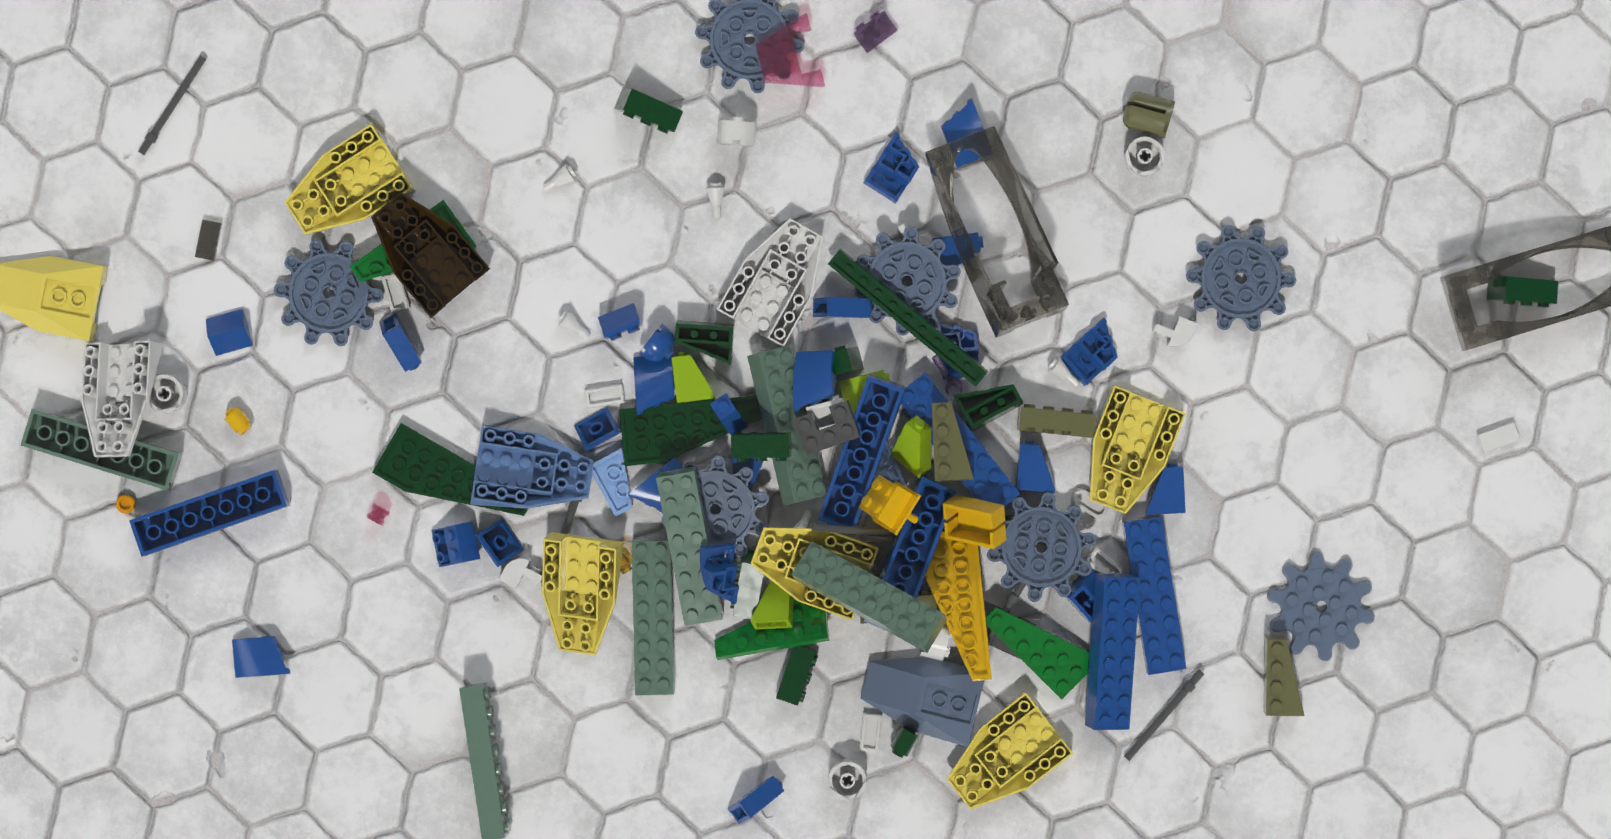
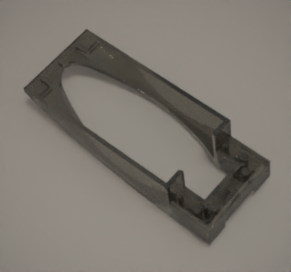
M995 126L927 151L925 153L950 233L995 337L1010 333L1016 328L1041 318H1048L1063 312L1069 303L1053 271L1059 262ZM963 149L975 152L984 161L1001 185L1015 211L1026 242L1031 285L1037 295L1033 299L1010 307L1002 291L1007 282L1003 280L992 285L954 205V163L956 156Z
M1611 226L1440 277L1462 351L1610 307L1611 285L1586 304L1558 316L1534 321L1497 320L1478 326L1467 289L1486 284L1514 264L1541 253L1570 248L1600 249L1611 252Z

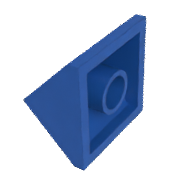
M243 309L206 319L207 337L216 356L253 346Z
M608 407L574 425L586 451L621 434Z
M503 518L476 535L497 567H500L524 550Z

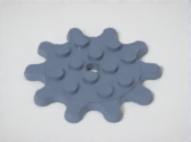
M710 0L708 7L714 14V22L707 26L700 25L695 30L696 37L706 40L710 44L709 52L700 59L701 66L707 69L713 66H720L724 71L721 84L725 89L733 88L739 79H746L749 81L751 90L754 93H761L764 91V79L768 74H775L782 80L788 79L791 75V70L785 64L786 55L789 53H800L804 49L803 41L795 39L789 34V28L799 20L797 11L779 12L775 7L777 0H734L731 4H724L720 0ZM748 34H752L755 37V42L751 45L744 42V38Z
M1225 225L1221 230L1222 242L1219 245L1213 246L1206 241H1201L1196 246L1197 252L1204 259V264L1201 268L1190 269L1186 273L1187 281L1197 283L1203 289L1202 295L1194 302V308L1199 312H1203L1208 308L1216 309L1219 313L1217 326L1221 330L1229 329L1233 320L1241 318L1246 322L1247 328L1250 331H1258L1261 327L1260 315L1263 311L1269 310L1276 315H1282L1285 312L1286 306L1278 297L1280 289L1293 287L1296 284L1295 275L1285 273L1280 269V262L1288 255V248L1285 245L1267 248L1263 242L1265 230L1261 226L1252 228L1248 237L1240 238L1232 225ZM1238 273H1243L1246 276V281L1243 284H1239L1235 280Z
M915 227L906 228L903 240L900 242L892 241L886 233H879L876 236V243L879 247L878 254L873 257L862 254L858 256L857 262L937 328L939 322L935 315V310L939 306L954 308L958 303L957 297L947 290V283L951 279L958 278L961 273L957 265H944L941 262L940 255L945 250V242L941 239H935L930 245H922L918 240L919 233ZM904 276L912 278L913 284L911 286H906L903 283ZM856 287L854 288V293L857 297H867ZM874 303L869 319L873 323H879L885 317H891ZM896 321V332L902 336L907 335L909 331Z
M316 239L311 241L309 245L310 257L307 260H299L292 255L285 259L284 264L291 271L292 278L288 283H278L274 287V293L277 297L287 298L290 302V308L282 315L281 321L286 326H291L297 322L303 323L306 327L304 340L310 345L317 343L321 334L329 333L332 335L336 345L344 346L348 342L347 330L350 326L356 325L363 330L372 328L373 321L366 314V306L369 303L382 301L384 294L380 289L371 288L367 280L360 282L349 267L355 263L351 258L353 245L349 241H343L336 252L329 253L325 250L322 241ZM330 287L334 290V296L328 299L324 296V291Z
M718 455L713 457L709 470L700 471L696 466L710 544L732 543L735 545L734 553L742 557L748 552V547L744 541L745 536L748 533L761 535L763 527H767L765 522L756 517L755 512L758 507L768 503L769 496L766 492L756 493L749 489L748 483L753 477V470L751 468L743 467L735 474L729 473L725 467L726 461L724 457ZM687 462L683 468L695 467L696 465L692 462ZM717 504L721 507V511L717 514L712 513L710 506ZM662 517V524L665 526L664 517Z
M1045 493L1041 498L1040 505L1035 508L1028 506L1023 498H1015L1012 502V507L1015 511L1014 518L1002 523L1006 526V541L995 549L990 548L987 552V558L990 561L1003 562L1007 567L1005 575L1001 578V585L1004 588H1011L1018 582L1026 584L1028 587L1027 595L1032 602H1037L1041 599L1042 592L1046 587H1053L1061 597L1069 596L1071 593V587L1068 582L1070 575L1077 573L1082 576H1088L1092 571L1091 564L1083 560L1081 553L1084 548L1095 544V535L1091 532L1081 533L1078 531L1076 523L1082 516L1080 507L1072 506L1068 511L1060 512L1055 507L1056 499L1052 493ZM1039 542H1043L1047 546L1046 551L1043 553L1038 552L1036 549V545Z
M1313 552L1309 556L1310 563L1305 570H1299L1291 563H1287L1282 567V573L1287 579V586L1280 590L1270 589L1267 593V599L1272 603L1278 604L1281 609L1280 615L1272 619L1269 626L1273 632L1287 630L1292 634V641L1289 645V650L1292 654L1298 655L1306 646L1312 645L1316 647L1320 660L1329 661L1332 658V648L1336 643H1343L1351 650L1358 648L1360 641L1354 633L1355 627L1360 623L1371 624L1374 621V613L1361 606L1362 597L1372 591V585L1366 580L1358 583L1351 581L1349 573L1353 564L1350 559L1343 558L1335 567L1330 568L1325 565L1324 557L1320 552ZM1319 601L1326 603V610L1323 612H1318L1316 609V604Z

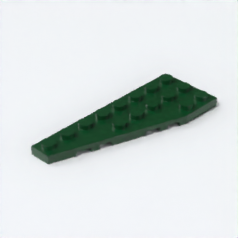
M757 395L730 398L747 425L762 418ZM717 399L665 404L655 408L652 406L643 410V413L637 415L636 408L619 409L625 466L664 463L728 434L729 432L710 405V403Z
M400 423L372 473L405 492L470 505L476 465L405 424ZM473 505L525 516L529 509Z

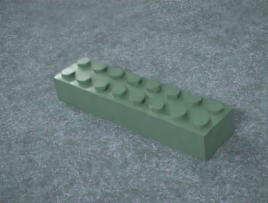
M791 346L747 356L765 432H791V457L787 458V461H775V458H772L783 506L826 496L827 493L817 452L806 455L793 420L807 414L805 406L801 407L798 412H795L793 409L795 361Z
M31 409L20 445L167 491L172 490L182 458V453L140 440H135L130 457H94L87 424L39 409Z
M696 466L657 473L656 481L684 625L688 626L722 620L724 612L721 597L706 589L700 568V547L711 544Z
M668 540L631 541L635 695H674L672 560Z
M812 541L792 572L795 581L928 653L947 621L944 613Z
M486 683L462 686L459 688L481 837L482 839L506 838L509 831H511L510 819H506V813L508 812L507 800H503L505 784L504 781L501 782L500 775L503 771L501 762L498 763L497 760L500 751L498 743L495 744L494 737L497 736L496 725H492L491 720L494 717L493 706H489L488 699L491 698L490 687H486Z

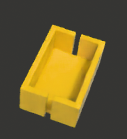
M954 495L943 503L944 519L947 520L944 522L945 539L995 549L1006 541V526L1002 524L1005 521L1004 505Z

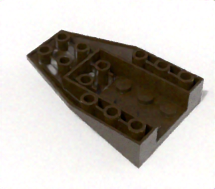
M402 192L371 216L393 274L430 318L442 310L446 304L470 284L490 270L488 265L452 223Z

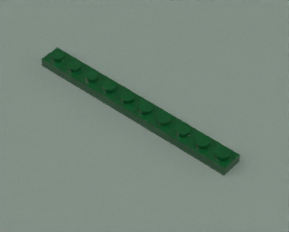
M839 249L828 263L830 267L976 387L989 372L845 251Z

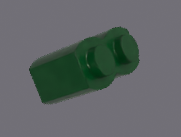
M901 725L890 745L893 749L892 753L901 758L908 756L918 738V734Z

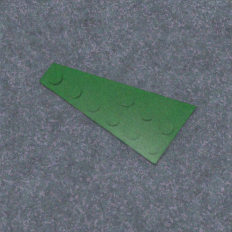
M444 200L429 209L452 223L473 248L477 247ZM382 243L349 266L360 282L393 272Z
M795 599L793 628L755 629L752 623L749 622L714 640L717 660L830 641L827 611L798 602Z
M996 606L985 616L986 625L1061 700L1088 674L1090 652Z

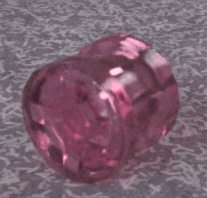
M373 503L372 511L366 517L383 526L385 523L384 519L386 516H389L390 511Z

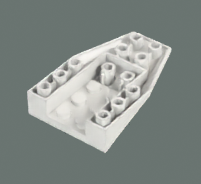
M789 218L745 258L717 310L776 344L785 347L812 298L823 236Z
M134 341V344L108 345L101 342L84 343L81 402L94 457H130L150 399L163 344L154 341Z

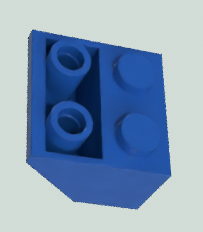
M634 303L598 317L604 337L606 339L610 338L611 341L621 338V334L628 331L631 334L639 331V326L643 325Z
M473 521L431 530L439 567L480 559Z
M1093 570L1088 576L1079 575L1070 584V595L1065 597L1082 617L1091 624L1096 574Z

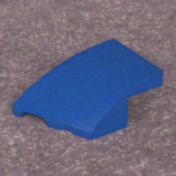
M971 98L967 101V105L960 111H956L952 118L941 126L957 168L993 154Z
M897 132L863 182L895 204L919 168L918 163L912 158L911 152L904 146Z
M1105 318L1096 323L1060 356L1064 364L1084 386L1118 358Z
M938 320L937 329L979 363V345L976 331L962 329L960 326L950 325ZM940 358L943 380L963 378L962 375Z
M833 350L796 352L793 375V409L795 412L800 411L801 407L809 403L813 405L822 399L834 395L837 378L832 371L835 357Z
M672 355L669 359L664 358L659 362L649 361L642 356L633 357L637 415L642 414L643 410L652 406L655 408L661 405V403L675 398Z
M674 457L630 492L628 496L663 513L656 481L657 473L683 469V466Z
M726 543L701 546L700 568L706 589L736 604L739 587L734 584L737 566L733 564L735 545Z
M275 636L232 640L235 678L290 674V669L285 667L282 660L284 655L279 649Z

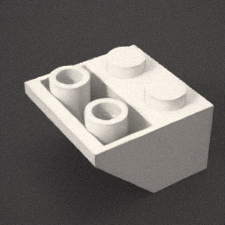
M839 395L827 398L828 402L820 403L819 401L813 405L809 403V407H806L807 414L813 412L818 428L835 424L829 406L844 401L843 398H839Z

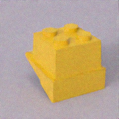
M878 475L858 508L873 517V522L897 536L906 520L914 524L918 522L919 518L911 512L921 495L897 481L893 483Z

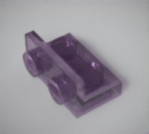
M879 11L875 12L869 17L871 20L868 23L864 24L862 22L855 28L856 32L853 33V36L867 54L898 31L885 11L881 13Z

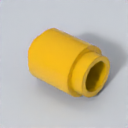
M233 406L225 413L226 417L224 420L240 436L252 427L250 419L239 407L235 409Z

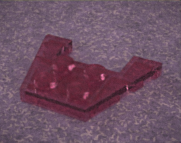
M807 14L800 16L756 44L765 83L825 87L821 69L801 74L792 38L793 35L811 31Z

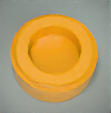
M121 495L116 501V507L121 513H131L136 508V500L131 495Z

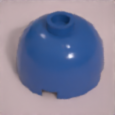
M663 323L660 325L662 330L657 329L644 345L645 351H639L642 357L652 362H659L664 358L669 359L675 351L672 349L675 344V337L671 330Z

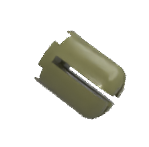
M1139 91L1133 92L1126 104L1123 123L1128 129L1165 139L1175 101Z

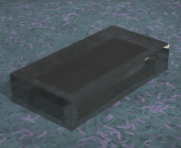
M202 219L195 257L215 261L222 223Z

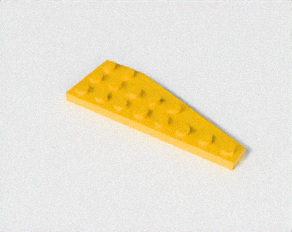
M942 532L925 579L940 612L944 613L947 618L946 625L972 681L992 680L978 546L945 539V532Z

